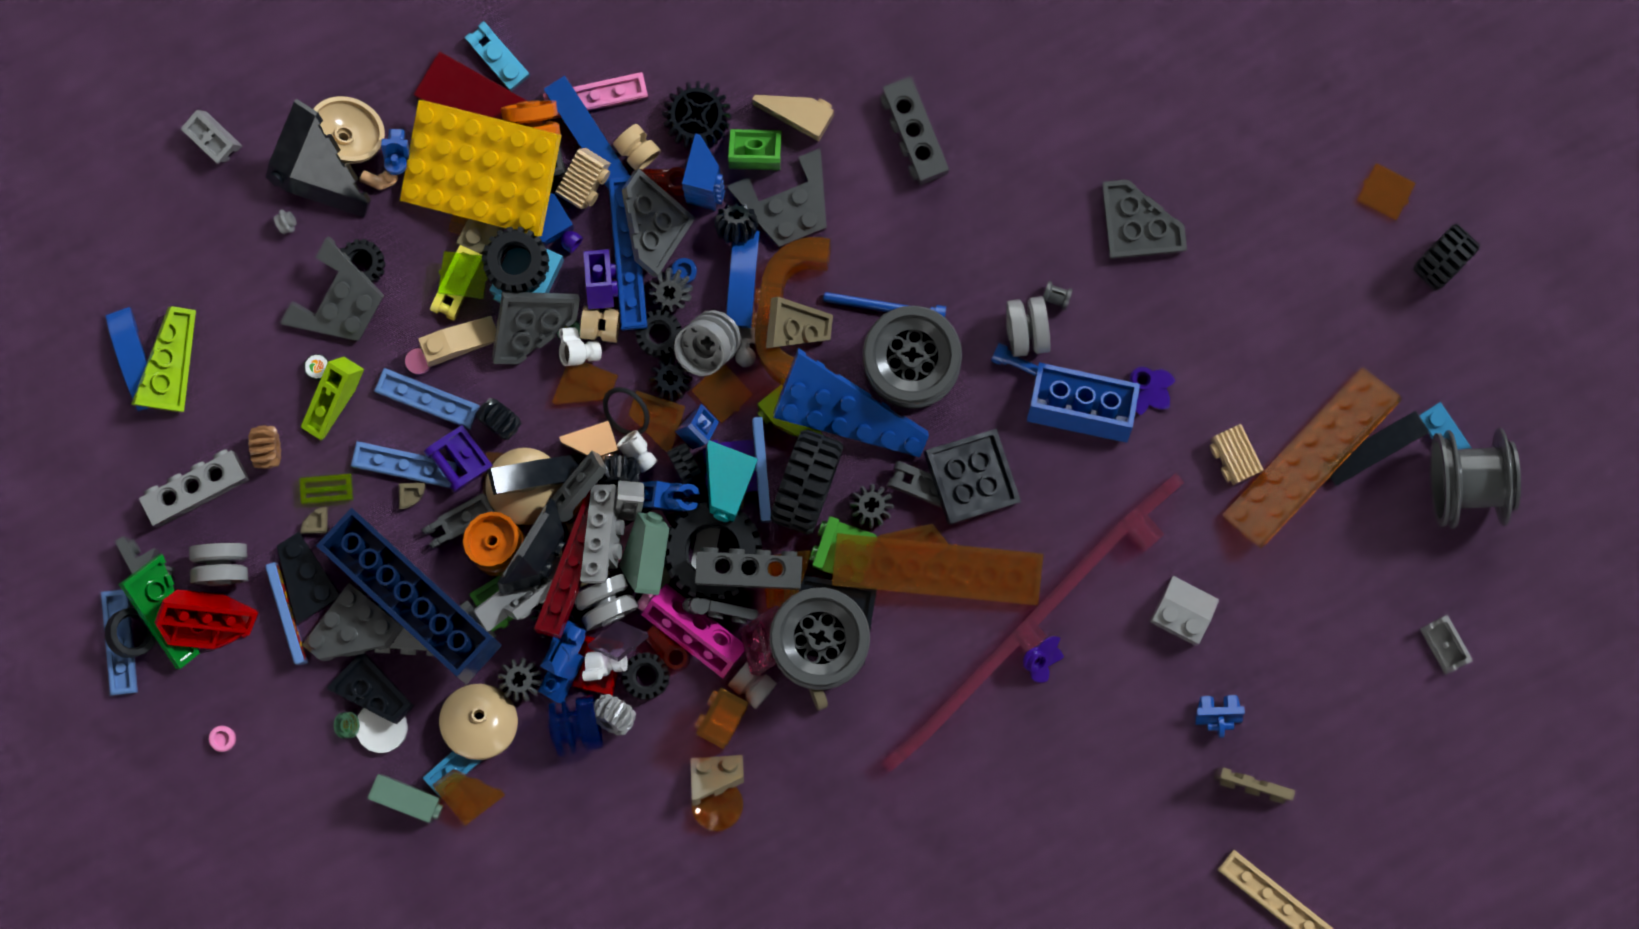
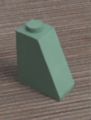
M656 512L637 513L619 564L620 569L636 593L659 595L669 527L663 517Z
M382 774L377 775L367 798L428 823H432L433 819L438 820L444 806L440 804L442 798Z

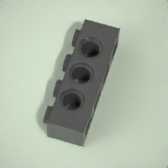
M909 76L882 88L883 95L880 96V100L884 110L889 109L892 118L889 119L894 134L899 133L902 142L898 144L903 157L908 156L911 165L908 166L912 179H917L919 185H923L948 175V165L912 77ZM901 103H906L910 106L911 110L906 114H902L896 107ZM914 126L920 130V134L917 137H910L906 130ZM919 150H926L930 157L922 161L915 154Z
M703 547V552H697L696 585L801 590L802 557L797 556V552L782 551L781 556L771 555L769 550H755V554H745V549H729V553H718L719 548ZM720 560H726L730 563V570L726 574H720L715 569L717 562ZM751 561L756 564L757 570L753 575H745L742 572V565L745 562ZM772 563L781 564L783 567L782 574L777 577L771 576L768 573L769 565Z

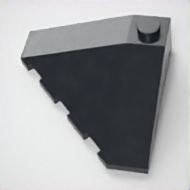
M296 99L268 163L265 178L274 186L280 187L286 192L365 217L371 202L367 192H359L355 184L358 177L349 163L344 165L337 154L341 149L332 134L327 136L324 134L320 126L323 122L320 114Z

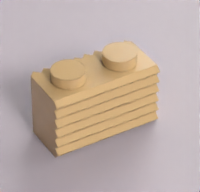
M587 148L578 149L555 194L579 209L591 207L598 198L596 190L600 184L603 185L610 175L608 168L611 163Z
M1241 424L1211 438L1212 444L1209 445L1211 452L1216 459L1220 457L1224 466L1221 468V472L1227 482L1231 481L1235 485L1264 470Z

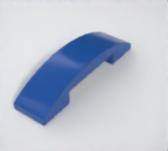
M760 231L756 232L754 239H748L747 243L738 242L737 245L734 242L732 243L727 315L741 328H752Z
M128 307L105 316L120 368L133 399L146 367L147 359L138 335L139 330L132 309ZM136 406L138 412L148 409V407Z

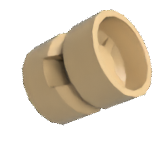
M634 124L625 130L613 143L614 148L621 156L628 157L627 163L634 171L637 169L642 171L661 153V150L652 140H646L647 134L638 124Z
M584 306L581 317L580 339L595 340L597 337H600L604 342L617 343L620 310L606 308L602 312L599 309H588V306ZM601 319L606 320L605 330L600 329Z

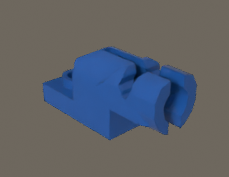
M660 481L640 482L644 484V503L642 509L690 511L698 505L695 502H682L680 500L681 497H690V494L699 495V489L695 485Z
M567 621L561 639L552 638L550 647L540 665L548 671L538 692L557 703H563L585 659L578 652L585 640L586 629L579 628L577 624Z

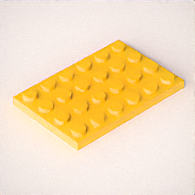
M418 100L409 148L410 154L409 159H407L400 201L503 228L513 227V229H518V227H523L524 233L530 230L534 232V236H542L562 135L425 100Z

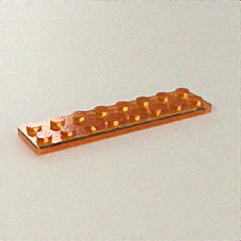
M1362 367L1222 514L1223 518L1262 549L1402 401L1401 396Z
M837 533L831 585L1038 605L1044 554Z

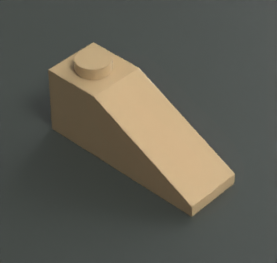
M754 95L752 99L753 105L818 142L834 117V110L831 109L832 105L820 98L817 101L813 98Z
M488 316L418 338L428 367L494 343L496 326L492 316Z

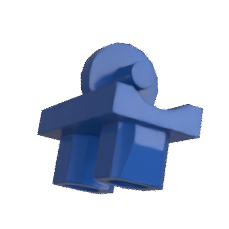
M389 129L388 139H382L381 141L384 165L389 174L400 175L407 168V159H409L410 154L408 140H405V131L403 129Z
M1237 695L1225 696L1223 698V707H1214L1213 697L1201 696L1195 715V725L1207 724L1208 731H1217L1218 738H1224L1225 730H1234V723L1243 722V715H1245L1244 706H1240Z

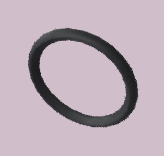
M616 387L610 389L603 398V410L609 423L625 435L632 432L619 426L611 417L608 409V400L612 394L618 392L626 393L639 403L644 412V424L637 430L640 434L644 433L650 421L649 411L644 401L635 392L627 388Z

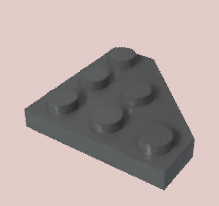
M637 169L622 188V195L634 261L655 277L660 274L695 220V217L644 172Z
M1128 179L1102 182L1110 259L1187 251L1185 226L1183 223L1173 218L1162 206L1142 193Z
M502 292L492 354L493 363L520 364L527 359L526 355L538 347L540 349L555 338V334L560 328L569 327L575 323L580 302L579 295Z
M348 583L302 646L319 660L325 662L333 660L335 657L363 654L368 650L387 649L404 627L358 588Z

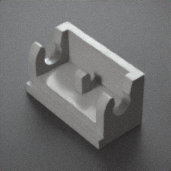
M196 110L181 128L217 164L229 161V154L233 151H239L242 147L206 111Z
M1448 615L1442 616L1420 628L1445 674L1453 672L1457 668L1473 661Z

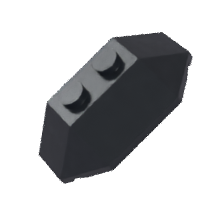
M549 498L513 559L498 581L499 593L505 595L540 585L544 577L548 578L550 576L556 557L562 556L567 543H565L564 530L553 499Z

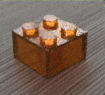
M720 688L719 692L713 691L707 702V705L710 706L707 714L701 713L694 727L698 729L696 735L725 750L750 704Z

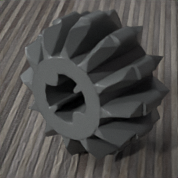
M667 268L665 273L661 271L657 278H652L650 281L653 287L650 288L649 294L656 295L652 302L656 304L660 301L662 303L660 306L661 310H664L667 305L671 312L676 310V306L683 309L686 305L685 301L689 302L692 298L689 292L693 290V286L686 284L690 278L689 276L681 278V269H678L673 274L672 269ZM668 286H669V289L671 288V286H672L673 288H675L674 294H673V291H671V293H669V292L666 290Z
M870 484V492L868 493L865 487L861 486L860 491L863 496L857 493L852 495L859 503H850V508L859 509L852 513V517L856 518L862 515L859 525L862 526L867 519L869 520V528H873V520L875 519L878 525L882 526L884 523L880 516L886 519L891 518V515L884 511V509L892 510L894 508L893 504H885L886 501L892 498L891 494L882 497L881 495L885 488L880 487L876 493L874 492V484ZM869 500H875V504H879V508H875L872 513L868 512L869 508L865 509L864 504L867 505Z
M521 658L519 666L515 659H511L510 662L513 668L510 669L505 664L502 666L503 670L508 673L507 675L498 674L499 679L506 680L505 683L500 684L498 687L499 689L509 687L504 694L506 698H509L515 692V702H519L521 693L524 700L529 701L528 691L534 695L538 694V691L532 688L533 684L537 686L542 685V681L534 680V677L541 675V671L537 670L531 673L536 664L531 662L525 668V658ZM518 673L526 676L522 687H519V684H514V680L517 679L516 674Z

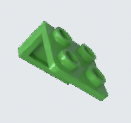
M829 516L828 522L822 521L818 533L819 536H822L819 546L814 545L809 560L814 561L813 568L861 583L875 547L877 536L871 532L841 523L839 519Z

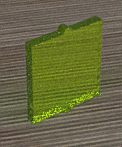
M444 251L442 268L439 270L441 276L438 293L483 299L485 283L489 278L483 268L482 256Z

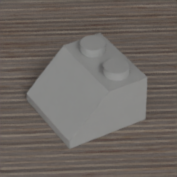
M1172 576L1149 622L1196 646L1200 643L1213 617L1219 599Z

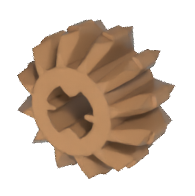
M266 425L251 428L248 435L250 460L254 467L270 469L279 466L282 450L277 429Z

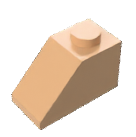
M609 421L559 437L564 446L586 457L591 451L600 454L602 460H604L605 456L613 457L615 453H619Z

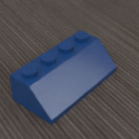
M695 134L682 182L685 200L687 204L716 211L717 204L722 205L725 196L723 175L720 174L719 165L701 135Z
M1039 362L1026 421L1128 443L1133 428L1140 384Z

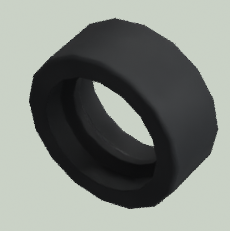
M134 607L114 613L108 619L105 626L104 638L108 647L114 654L123 658H134L145 654L156 642L155 637ZM128 617L138 619L145 629L144 641L135 648L123 646L117 637L118 624Z

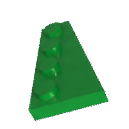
M158 554L121 582L119 586L176 669H181L199 655L200 652L195 647L168 645L154 623L163 599L174 592V582L171 574L168 575L164 564L166 563L163 554Z

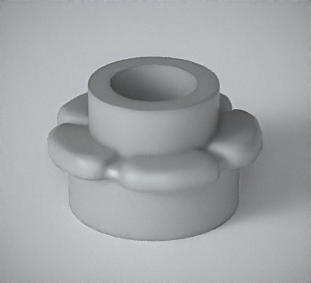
M279 210V214L274 216L275 224L282 234L292 233L295 230L294 226L297 225V222L290 211Z

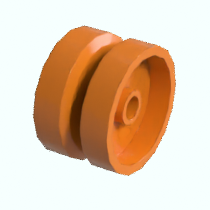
M534 100L501 107L502 120L561 135L559 123L553 121L543 122L558 115L556 101Z
M487 512L480 514L469 523L464 533L463 544L466 554L481 571L490 576H502L526 537L510 517L500 512Z

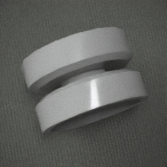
M1043 296L1029 298L1027 314L1020 299L1006 301V327L1013 356L1019 357L1028 354L1029 339H1031L1032 348L1036 354L1049 353L1050 332Z
M214 543L190 546L189 560L193 563L206 564L205 566H197L190 570V584L224 586L247 582L248 568L243 565L231 564L244 561L247 558V545L241 543Z
M624 574L608 578L606 583H597L577 594L574 602L577 610L584 611L594 607V609L584 614L581 619L587 631L612 624L639 608L634 595L627 594L616 597L624 593L629 587Z

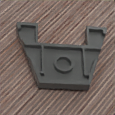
M820 148L798 157L808 182L758 201L749 177L727 186L729 192L734 195L742 206L747 204L748 209H754L758 225L778 248L826 230Z
M328 236L315 258L337 270L338 274L317 313L315 314L293 301L290 303L280 323L359 341L384 295L362 271L360 272L355 267L347 254L343 253L335 245V241Z

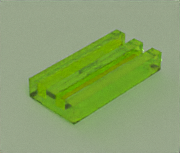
M351 473L299 478L301 504L354 500ZM346 480V485L306 488V483ZM347 490V494L306 498L307 493Z

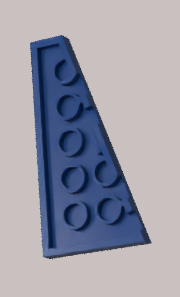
M799 348L797 349L775 406L773 418L921 457L929 438V433L926 429L907 417L898 415L887 404L873 399L871 394L840 374H834L825 368L823 363L818 360L814 361L806 356L804 351Z

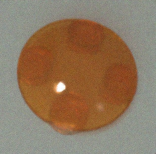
M737 787L728 788L717 796L711 794L701 799V803L693 806L691 801V809L696 821L702 827L712 831H723L732 827L739 820L743 811V798Z

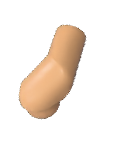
M364 170L359 182L377 190H384L397 182L398 175L389 174L387 171L375 175Z

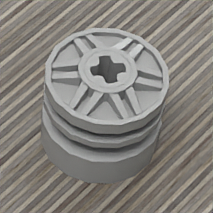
M716 310L705 311L686 325L675 338L674 350L676 358L681 366L692 374L698 376L711 375L728 362L740 348V331L734 320L725 313Z

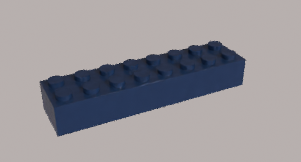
M352 507L316 545L466 685L501 648L502 645Z

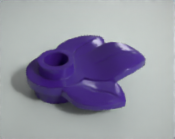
M1138 367L1133 370L1129 382L1138 383L1137 378L1140 375L1147 378L1146 384H1140L1135 412L1142 415L1149 405L1157 409H1169L1170 396L1166 388L1176 381L1172 374L1163 369L1151 371L1147 367Z
M1049 637L1038 647L1030 649L1025 654L1023 666L1030 671V676L1034 681L1047 682L1050 674L1048 667L1064 658L1062 651L1057 647L1061 639L1060 637Z

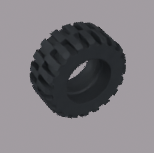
M810 430L801 431L772 508L770 519L775 524L806 535L813 533L843 451V445L840 441Z
M699 503L700 505L695 509L678 515L674 519L673 525L669 527L664 563L672 581L688 596L717 602L728 601L738 594L745 592L748 587L696 585V569L692 566L689 559V546L692 539L705 529L718 528L726 531L733 537L737 544V549H745V554H755V550H763L761 538L756 526L744 512L738 511L734 522L730 520L723 522L714 518V514L710 513L709 503ZM747 561L742 565V572L745 575H753L757 570L754 562Z

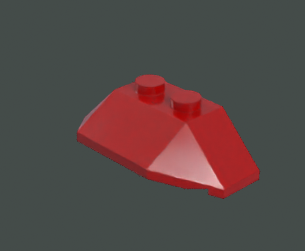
M177 589L163 599L154 623L168 645L217 649L237 640L241 636L243 638L249 636L256 621L258 611L224 594Z

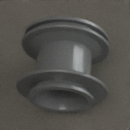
M903 306L893 309L881 316L873 324L865 339L863 364L867 380L881 398L895 406L913 409L923 408L936 403L950 392L960 373L962 349L958 334L945 317L929 308ZM911 334L919 335L920 340L917 343L911 342L909 336ZM901 341L903 347L900 350H894L892 348L893 342ZM927 344L935 347L933 354H927L924 351V347ZM911 350H916V355H919L920 358H915L914 362L911 363L909 358L905 357V354H910ZM898 359L901 365L899 368L893 369L889 365L890 361ZM930 363L933 366V370L925 373L922 370V365ZM906 371H914L916 374L915 378L907 380L904 376Z
M1501 427L1495 430L1492 447L1457 449L1455 437L1450 430H1446L1444 435L1441 433L1434 434L1431 445L1430 475L1433 507L1438 525L1445 527L1448 523L1451 529H1455L1459 522L1460 509L1495 507L1499 523L1502 526H1507L1512 511L1518 510L1521 498V471L1515 443L1508 441L1505 431Z
M810 588L792 595L776 612L770 629V647L778 668L794 683L814 690H827L848 682L863 666L870 645V630L862 609L846 594L829 588ZM826 615L833 619V623L830 626H824L821 622L822 618ZM806 618H811L814 621V625L810 629H806L802 625L803 620ZM840 630L844 633L845 637L842 641H836L833 638L835 631ZM822 631L824 632V637L830 643L821 642L820 646L816 645V639L809 634L818 635ZM798 636H804L807 640V643L802 647L797 646L795 643V639ZM830 648H834L837 651V657L834 659H829L826 656V651ZM810 651L818 653V659L814 662L807 659V654Z

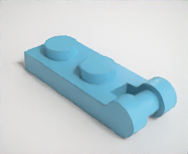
M483 21L478 25L479 28L474 33H469L464 38L510 91H513L530 74ZM486 36L489 42L482 47L479 41Z

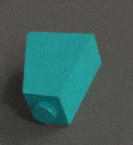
M709 440L706 448L709 511L714 514V518L720 521L728 522L730 520L734 522L758 459Z

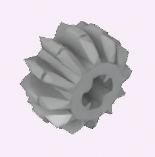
M610 694L601 695L595 701L590 716L595 720L596 724L600 725L602 729H606L609 733L626 735L634 724L636 713L625 701L620 700L617 696L613 697Z

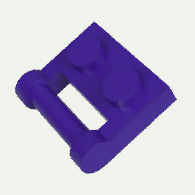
M463 425L424 450L426 456L433 459L451 483L450 488L454 493L463 489L467 484L486 473L493 466ZM445 448L465 474L464 476L458 477L440 453V450Z

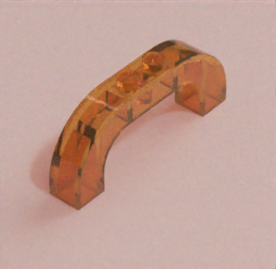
M807 237L795 240L782 247L768 262L763 274L761 288L756 289L755 303L759 305L758 312H753L751 326L755 328V343L758 357L767 374L783 386L794 357L783 352L780 347L766 348L771 298H783L788 280L800 271H828L831 254L830 238Z

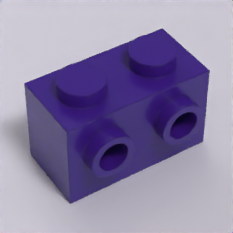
M609 249L583 251L588 309L614 307L613 297L618 296L617 281H612V279L617 278L616 264L610 263Z

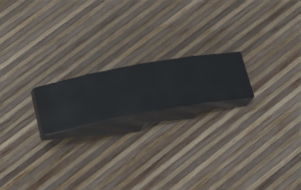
M1415 410L1324 463L1323 466L1335 486H1338L1428 434L1429 430Z
M580 454L488 469L493 495L525 492L536 488L562 484L581 464L582 459Z

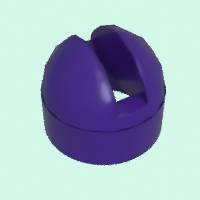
M567 231L561 237V245L569 253H573L581 244L583 237L575 231Z

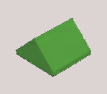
M730 129L729 169L780 170L781 130Z

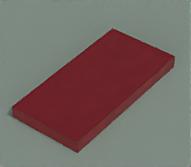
M440 51L414 93V96L420 100L502 120L501 107L527 101Z

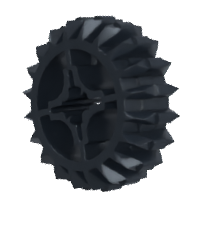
M696 81V88H691L690 82H686L687 90L683 91L680 86L676 87L679 95L670 93L669 98L673 103H664V107L669 109V111L662 112V116L668 119L663 122L664 127H672L669 129L668 135L671 137L677 134L674 140L676 144L684 139L683 146L686 149L689 147L690 142L693 143L695 134L684 131L683 129L698 127L704 132L699 135H701L707 147V141L709 140L714 145L718 143L716 135L720 138L725 137V133L721 128H730V124L724 121L732 118L731 114L726 112L730 109V104H722L726 100V96L723 94L717 97L719 94L718 87L710 92V83L708 82L705 84L704 89L701 88L700 81ZM702 97L711 102L697 104L690 98ZM684 103L688 112L682 118V121L677 123V110ZM717 108V121L710 128L706 119L712 113V110ZM692 109L698 111V114L702 112V122L696 120V117L694 120L692 119Z

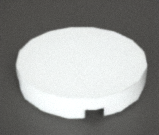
M365 708L357 717L359 729L356 736L360 743L369 751L377 753L390 752L398 748L406 738L408 731L406 717L398 724H394Z

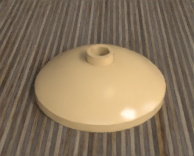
M337 96L325 99L314 107V110L323 119L320 126L326 136L332 134L341 149L337 154L342 163L356 164L365 162L374 157L381 149V141L385 136L384 126L378 114L366 103L351 97Z
M517 448L501 455L492 464V468L550 457L536 449ZM487 474L486 495L495 512H500L510 517L515 524L531 525L535 523L549 498L553 497L563 483L552 487L536 488L531 491L493 495L489 475Z
M470 684L459 688L446 699L440 712L439 727L443 740L452 751L468 759L484 760L501 754L512 743L517 731L518 717L511 699L504 696L505 693L498 688L486 684ZM476 713H482L484 717L482 719H476L474 715Z

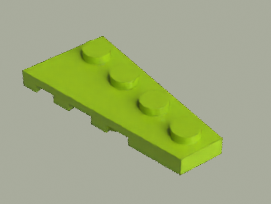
M174 306L168 307L131 405L184 412L196 310Z

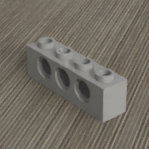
M227 449L213 455L214 459L205 464L202 461L191 466V471L182 476L181 473L167 479V484L161 487L156 485L143 492L144 496L140 497L139 500L152 526L159 528L249 481L250 479L237 454L232 450L229 452ZM220 468L222 470V477L220 480L213 482L211 480V473L214 469ZM197 480L199 489L197 492L190 494L188 492V485L191 481ZM174 492L176 500L172 505L167 506L165 504V496L168 493Z

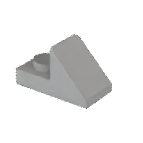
M620 480L617 485L615 511L622 520L635 521L637 513H641L644 503V484Z

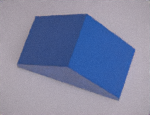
M550 193L542 236H539L545 247L561 238L565 232L575 229L553 193Z
M701 403L675 432L693 450L709 442L719 421Z

